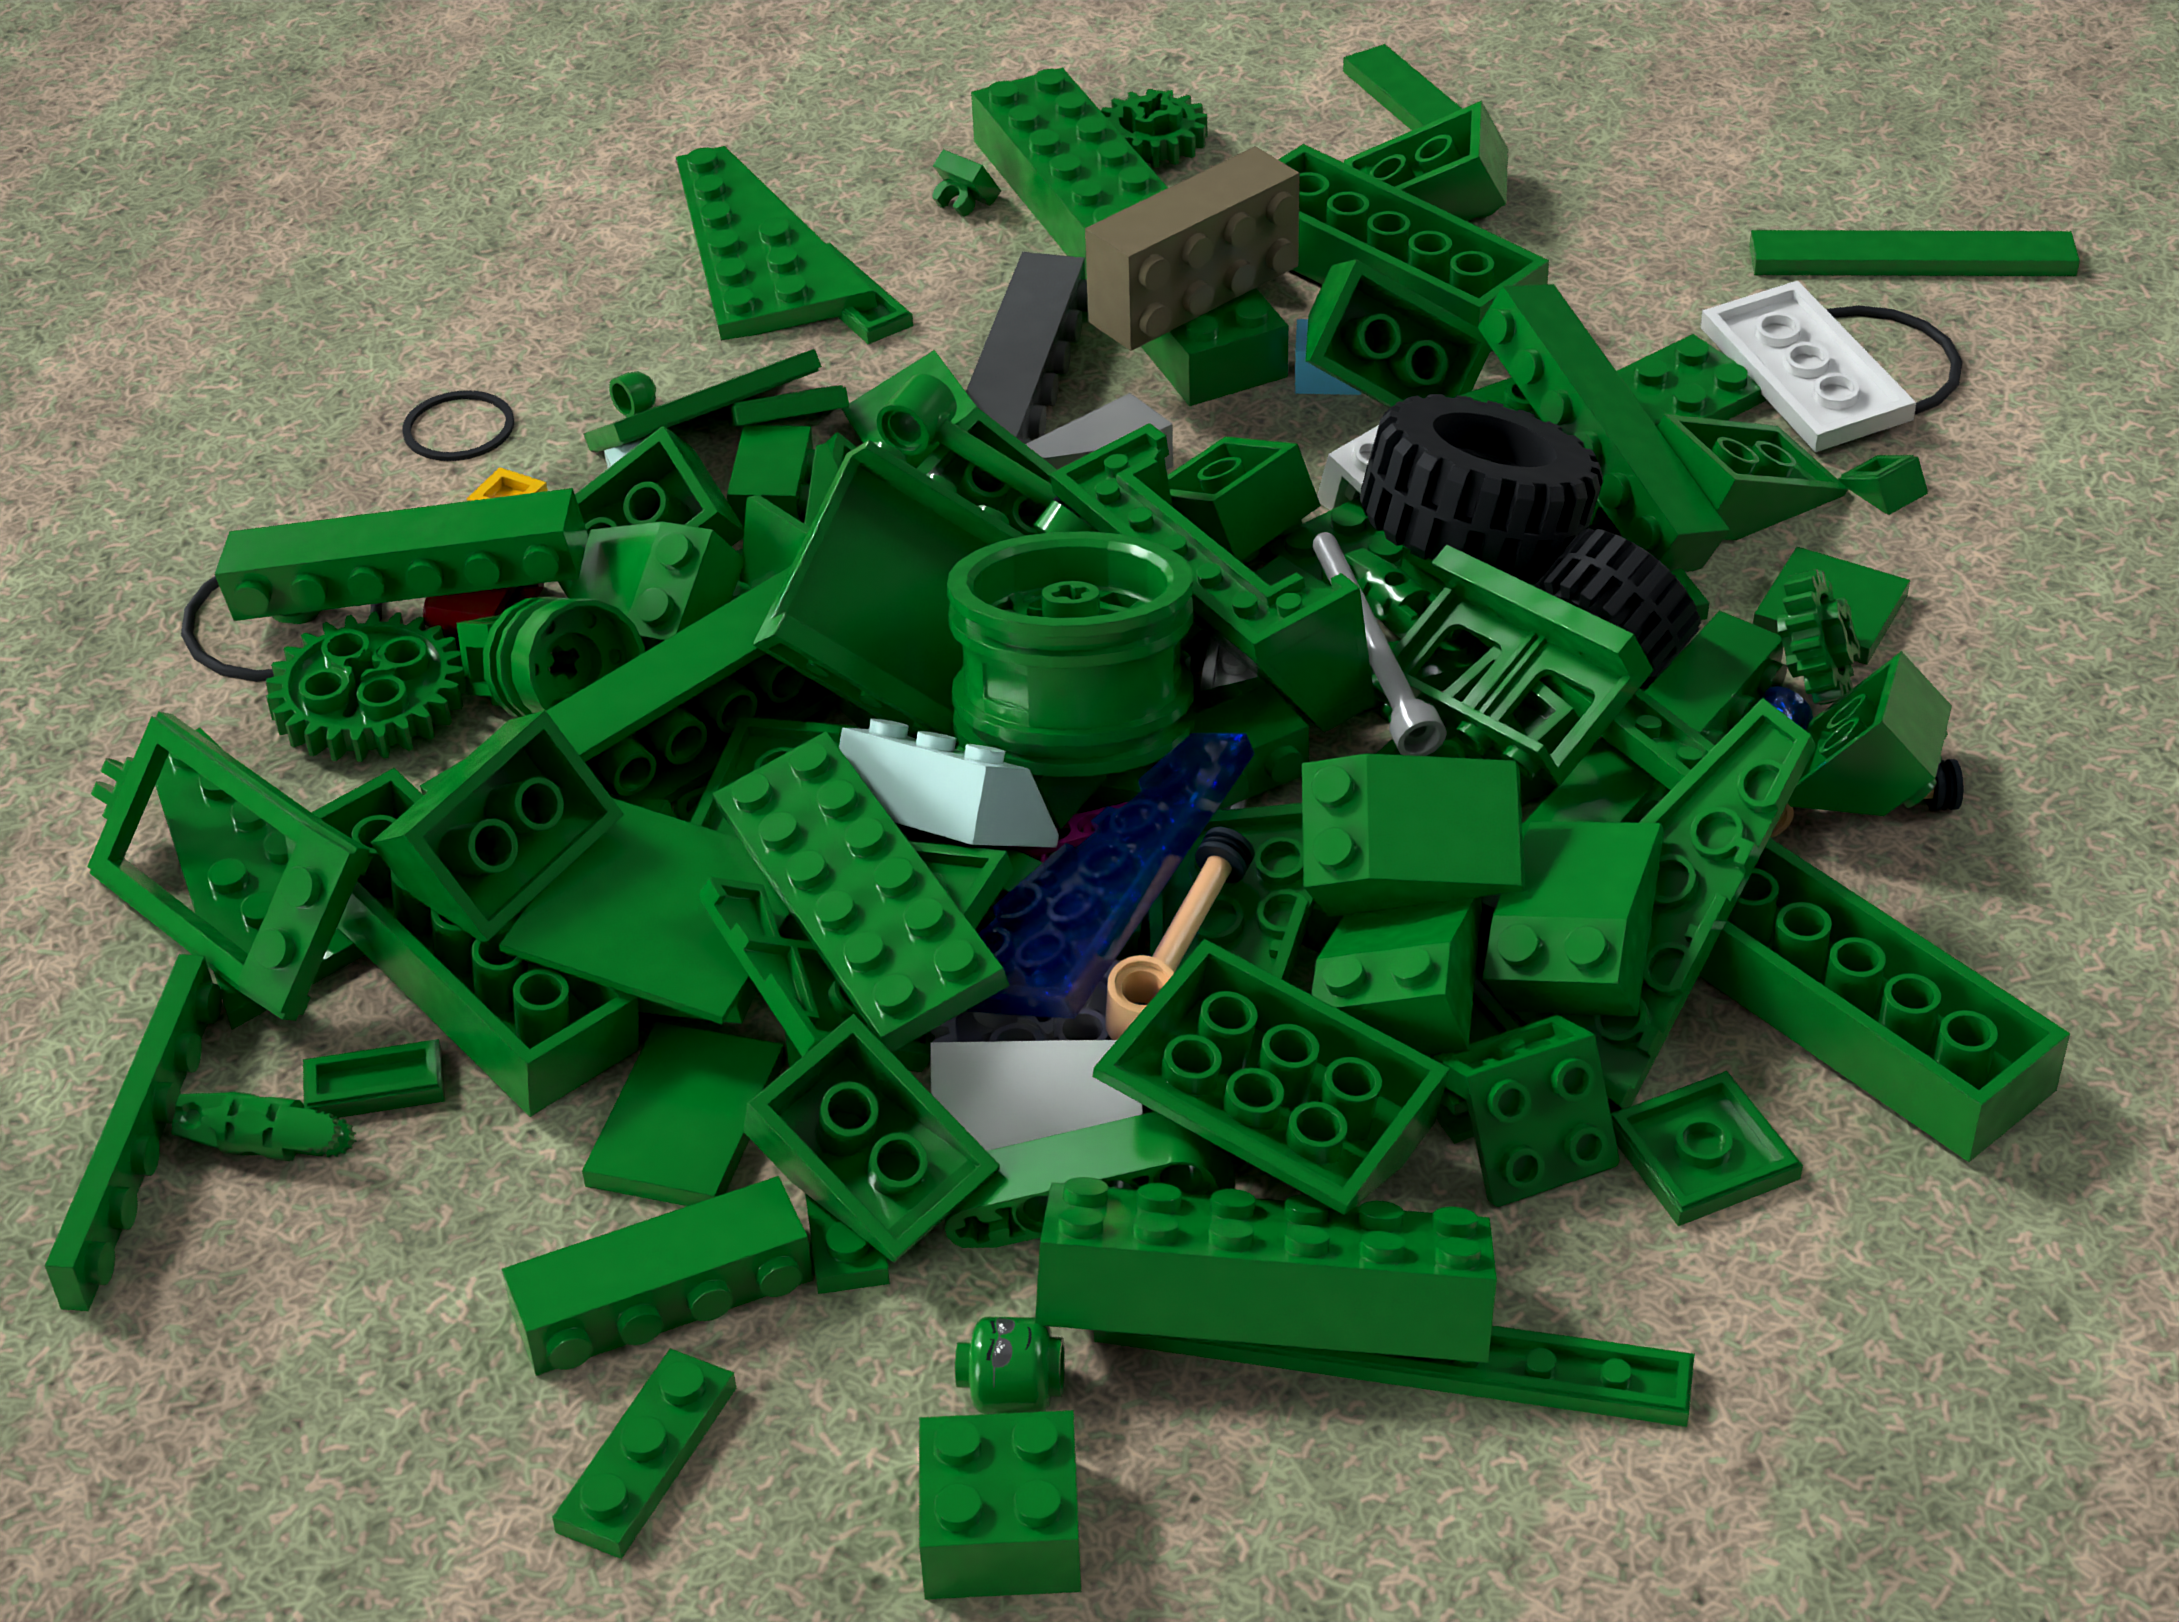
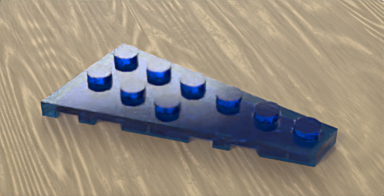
M1191 733L1138 779L1142 791L1119 809L1107 806L1091 820L1095 832L1077 848L1074 849L1073 845L1065 843L993 906L996 918L980 931L978 935L1004 968L1010 986L964 1012L1075 1019L1254 756L1255 752L1247 734Z

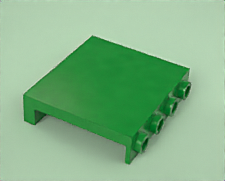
M868 440L846 454L757 634L753 646L877 718L908 725L907 735L917 739L918 731L955 737L953 732L954 706L952 704L953 679L963 667V645L955 639L949 628L948 573L959 560L975 550L999 541L1025 535L1009 526V519L1000 511L984 505L977 506L957 494V487L949 480L935 474H924L906 463L905 455L897 448L883 442ZM957 739L955 749L960 745Z

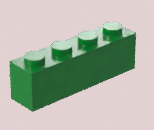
M779 1176L502 1268L511 1312L536 1376L555 1369L568 1370L578 1367L590 1357L625 1345L648 1343L662 1332L697 1320L711 1321L717 1319L729 1309L767 1296L781 1297L792 1292L798 1285L813 1281L808 1236Z

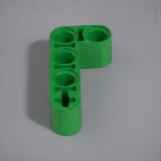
M1155 1111L988 1150L987 1152L1001 1165L999 1171L945 1218V1232L953 1244L962 1248H997L1041 1238L1051 1182L1065 1183L1067 1180L1076 1177H1090L1104 1181L1108 1187L1138 1189L1140 1186L1149 1183H1164L1179 1188L1182 1193L1212 1195L1218 1190L1236 1189L1235 1170L1225 1149Z

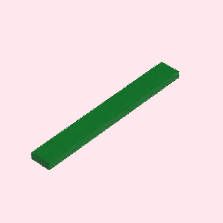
M1492 1325L1488 1363L1094 1330V1342L1683 1427L1688 1425L1695 1356L1693 1353Z

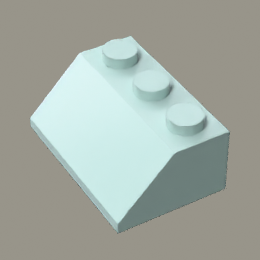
M871 719L869 729L842 727L839 749L895 823L971 845L1057 848L1059 834L1030 769L1003 762L1004 750L983 745L966 744L965 752L955 749V737L918 731L916 739L907 736L908 725L882 719Z

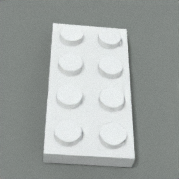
M1798 280L1702 310L1701 329L1726 356L1747 369L1748 375L1761 388V394L1814 452H1819L1914 420L1916 402Z

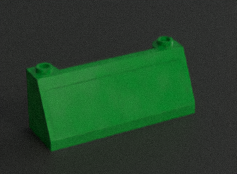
M1151 423L1050 473L1053 493L1094 532L1114 533L1146 539L1168 547L1184 557L1192 568L1193 594L1191 595L1193 599V621L1267 685L1271 684L1287 702L1324 733L1375 705L1360 587L1342 573L1331 578L1332 587L1328 588L1305 586L1304 578L1297 572L1271 586L1173 508L1164 459L1169 456L1167 438L1164 433Z

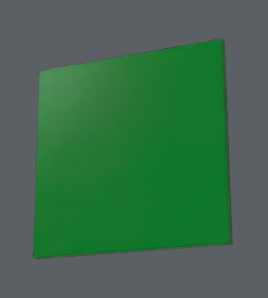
M612 798L624 815L528 904L501 941L500 951L723 1024L751 981V978L700 902L698 894L709 877L764 884L779 935L792 915L739 838Z

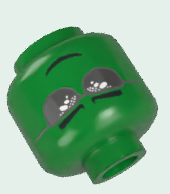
M984 1317L976 1323L972 1332L971 1342L957 1343L955 1354L956 1387L970 1388L971 1401L974 1408L980 1413L1043 1412L1047 1410L1051 1397H1062L1065 1378L1064 1338L1053 1337L1050 1326H1042L1035 1323V1317Z

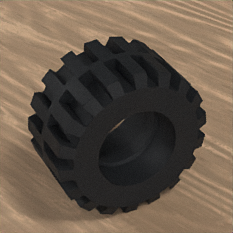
M1589 528L1578 533L1534 585L1555 597L1633 633L1653 668V672L1640 686V689H1647L1672 663L1699 631L1698 626L1701 624L1694 601L1676 576L1664 564L1635 543L1601 529H1596L1595 531Z

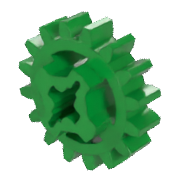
M1148 89L1144 96L1128 92V98L1125 101L1114 98L1111 100V108L1103 107L1101 109V112L1146 163H1151L1153 168H1159L1161 161L1164 160L1177 165L1179 164V156L1193 158L1196 156V148L1205 147V138L1208 137V116L1203 113V105L1201 103L1191 104V96L1189 95L1174 98L1173 90L1165 92Z
M1814 569L1787 576L1788 581L1784 582L1787 597L1783 598V604L1786 611H1784V614L1777 615V628L1786 655V666L1793 678L1804 676L1805 691L1807 695L1812 694L1815 705L1820 704L1821 706L1834 703L1853 689L1850 677L1854 676V671L1851 664H1854L1855 660L1860 659V645L1855 634L1850 606L1845 597L1833 598L1832 584L1830 581L1826 582L1823 571Z

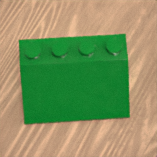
M1203 939L1094 1066L1092 1077L1341 1214L1346 1215L1402 1168L1434 1125L1450 1068L1222 947Z

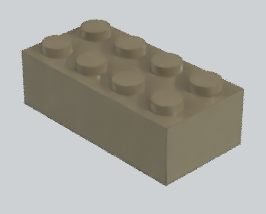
M1254 146L1085 228L1088 322L1132 351L1298 267L1300 173Z

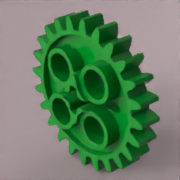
M371 612L366 623L359 624L352 615H348L345 619V627L339 629L325 622L322 624L324 635L320 637L308 633L301 635L303 648L286 646L283 649L286 661L273 662L271 666L274 677L266 679L269 693L266 695L271 718L275 720L279 735L288 734L290 745L293 748L306 743L308 753L312 757L329 748L331 759L336 762L346 751H354L357 762H363L368 750L377 749L383 759L389 758L390 746L399 744L408 751L413 750L412 737L419 735L423 738L433 739L435 737L433 723L439 725H450L452 723L450 710L462 709L461 694L466 693L465 672L462 666L461 652L457 651L455 638H444L440 625L426 630L424 618L420 616L405 625L401 612H396L387 622H380L378 613Z

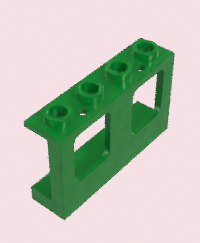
M1446 545L1432 562V565L1445 584V588L1392 652L1416 699L1423 700L1425 703L1434 706L1444 726L1454 731L1467 747L1481 755H1485L1490 750L1500 755L1503 760L1517 761L1520 767V776L1532 780L1537 775L1560 787L1653 672V668L1633 633ZM1457 629L1465 630L1501 648V654L1462 702L1414 678L1443 640L1452 631ZM1370 664L1374 696L1391 707ZM1546 675H1555L1595 695L1592 705L1552 754H1549L1543 744L1504 724L1536 683Z

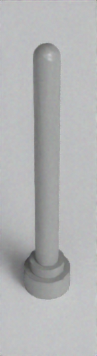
M1328 532L1318 534L1313 540V549L1330 584L1332 577L1342 573L1359 586L1336 538ZM1360 588L1369 662L1393 709L1389 732L1400 754L1427 756L1443 744L1447 734L1446 728L1434 706L1425 703L1423 700L1416 699Z

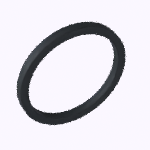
M471 390L453 391L429 398L412 409L403 422L402 432L405 443L415 453L433 460L458 461L481 456L500 446L513 430L514 416L510 406L493 394ZM460 399L481 400L495 405L505 415L504 427L495 438L479 447L465 451L441 452L431 450L417 443L411 435L413 423L423 412L448 401Z

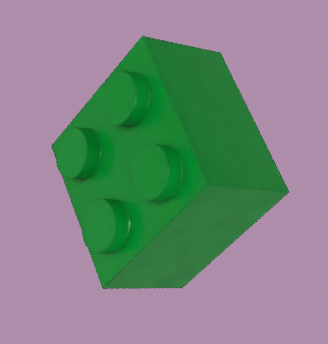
M1225 436L1167 475L1173 508L1243 564L1255 559L1261 553L1260 548L1275 537L1297 530L1302 525L1301 519L1321 506L1300 448L1296 443Z
M1073 1410L919 1417V1551L925 1599L1082 1592Z

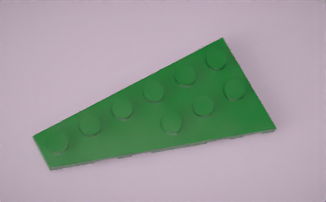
M1763 698L1639 822L1661 823L1664 828L1638 1016L1508 1011L1524 1026L1559 1015L1595 1034L1607 1098L1619 1110L1632 1106L1816 748L1811 734ZM1482 980L1481 983H1482V984L1484 985V987L1491 993V995L1496 999V997H1495L1494 994L1491 992V990L1489 989V987L1487 986V984L1484 982V980Z
M200 727L195 730V731H197L198 733H200L202 736H204L205 738H207L209 741H211L212 743H214L215 745H217L219 748H221V747H220L206 732H204ZM169 752L155 787L194 911L249 954L288 864L285 835ZM338 927L312 985L365 955ZM214 972L217 984L221 989V997L232 1030L267 1011V1009L238 991Z

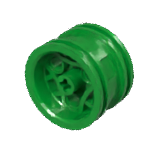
M1078 531L1025 535L999 541L975 550L959 560L948 573L947 595L950 601L948 614L949 628L955 639L963 645V667L953 679L952 704L954 706L953 732L960 746L965 749L966 744H976L1004 750L1003 762L1028 768L1033 775L1079 777L1118 773L1149 765L1171 755L1184 745L1194 730V705L1192 703L1194 701L1193 674L1186 664L1180 660V639L1186 636L1193 624V599L1191 597L1193 594L1192 568L1184 557L1168 547L1146 539L1114 533Z

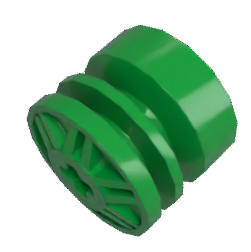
M563 597L525 598L505 609L490 628L483 650L484 679L494 700L512 717L518 718L550 709L643 654L645 646L635 624L618 607L596 599H569Z

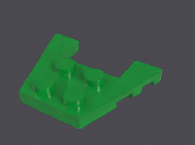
M709 877L698 894L700 902L802 1057L853 1014L872 1032L811 942L780 937L764 884ZM929 1031L892 1052V1054L909 1071L922 1072L931 1060V1042L935 1040V1036Z

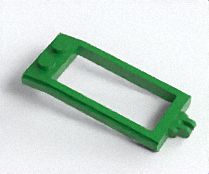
M158 711L156 717L151 716L134 758L127 757L125 763L110 758L105 759L101 772L115 780V786L96 781L92 789L91 795L106 804L102 816L107 821L87 866L91 869L90 874L192 955H204L208 967L238 991L282 1020L296 1021L298 1015H304L311 999L308 992L359 875H365L372 859L369 855L370 849L325 823L173 714ZM169 752L296 843L249 954L124 858Z

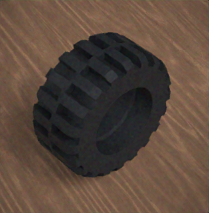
M1429 394L1426 398H1421L1417 395L1408 397L1403 402H1397L1380 419L1361 487L1360 500L1365 515L1368 516L1370 524L1376 531H1384L1387 540L1396 546L1403 545L1410 549L1411 554L1426 560L1429 558L1434 560L1442 549L1449 545L1520 580L1524 577H1530L1535 581L1541 578L1578 533L1589 528L1603 484V474L1596 455L1591 449H1585L1583 441L1575 435H1567L1562 431V427L1550 421L1543 422L1535 418L1534 414L1520 409L1515 411L1503 407L1504 404L1487 401V403L1475 401L1472 397L1456 395L1455 398H1449L1443 394Z

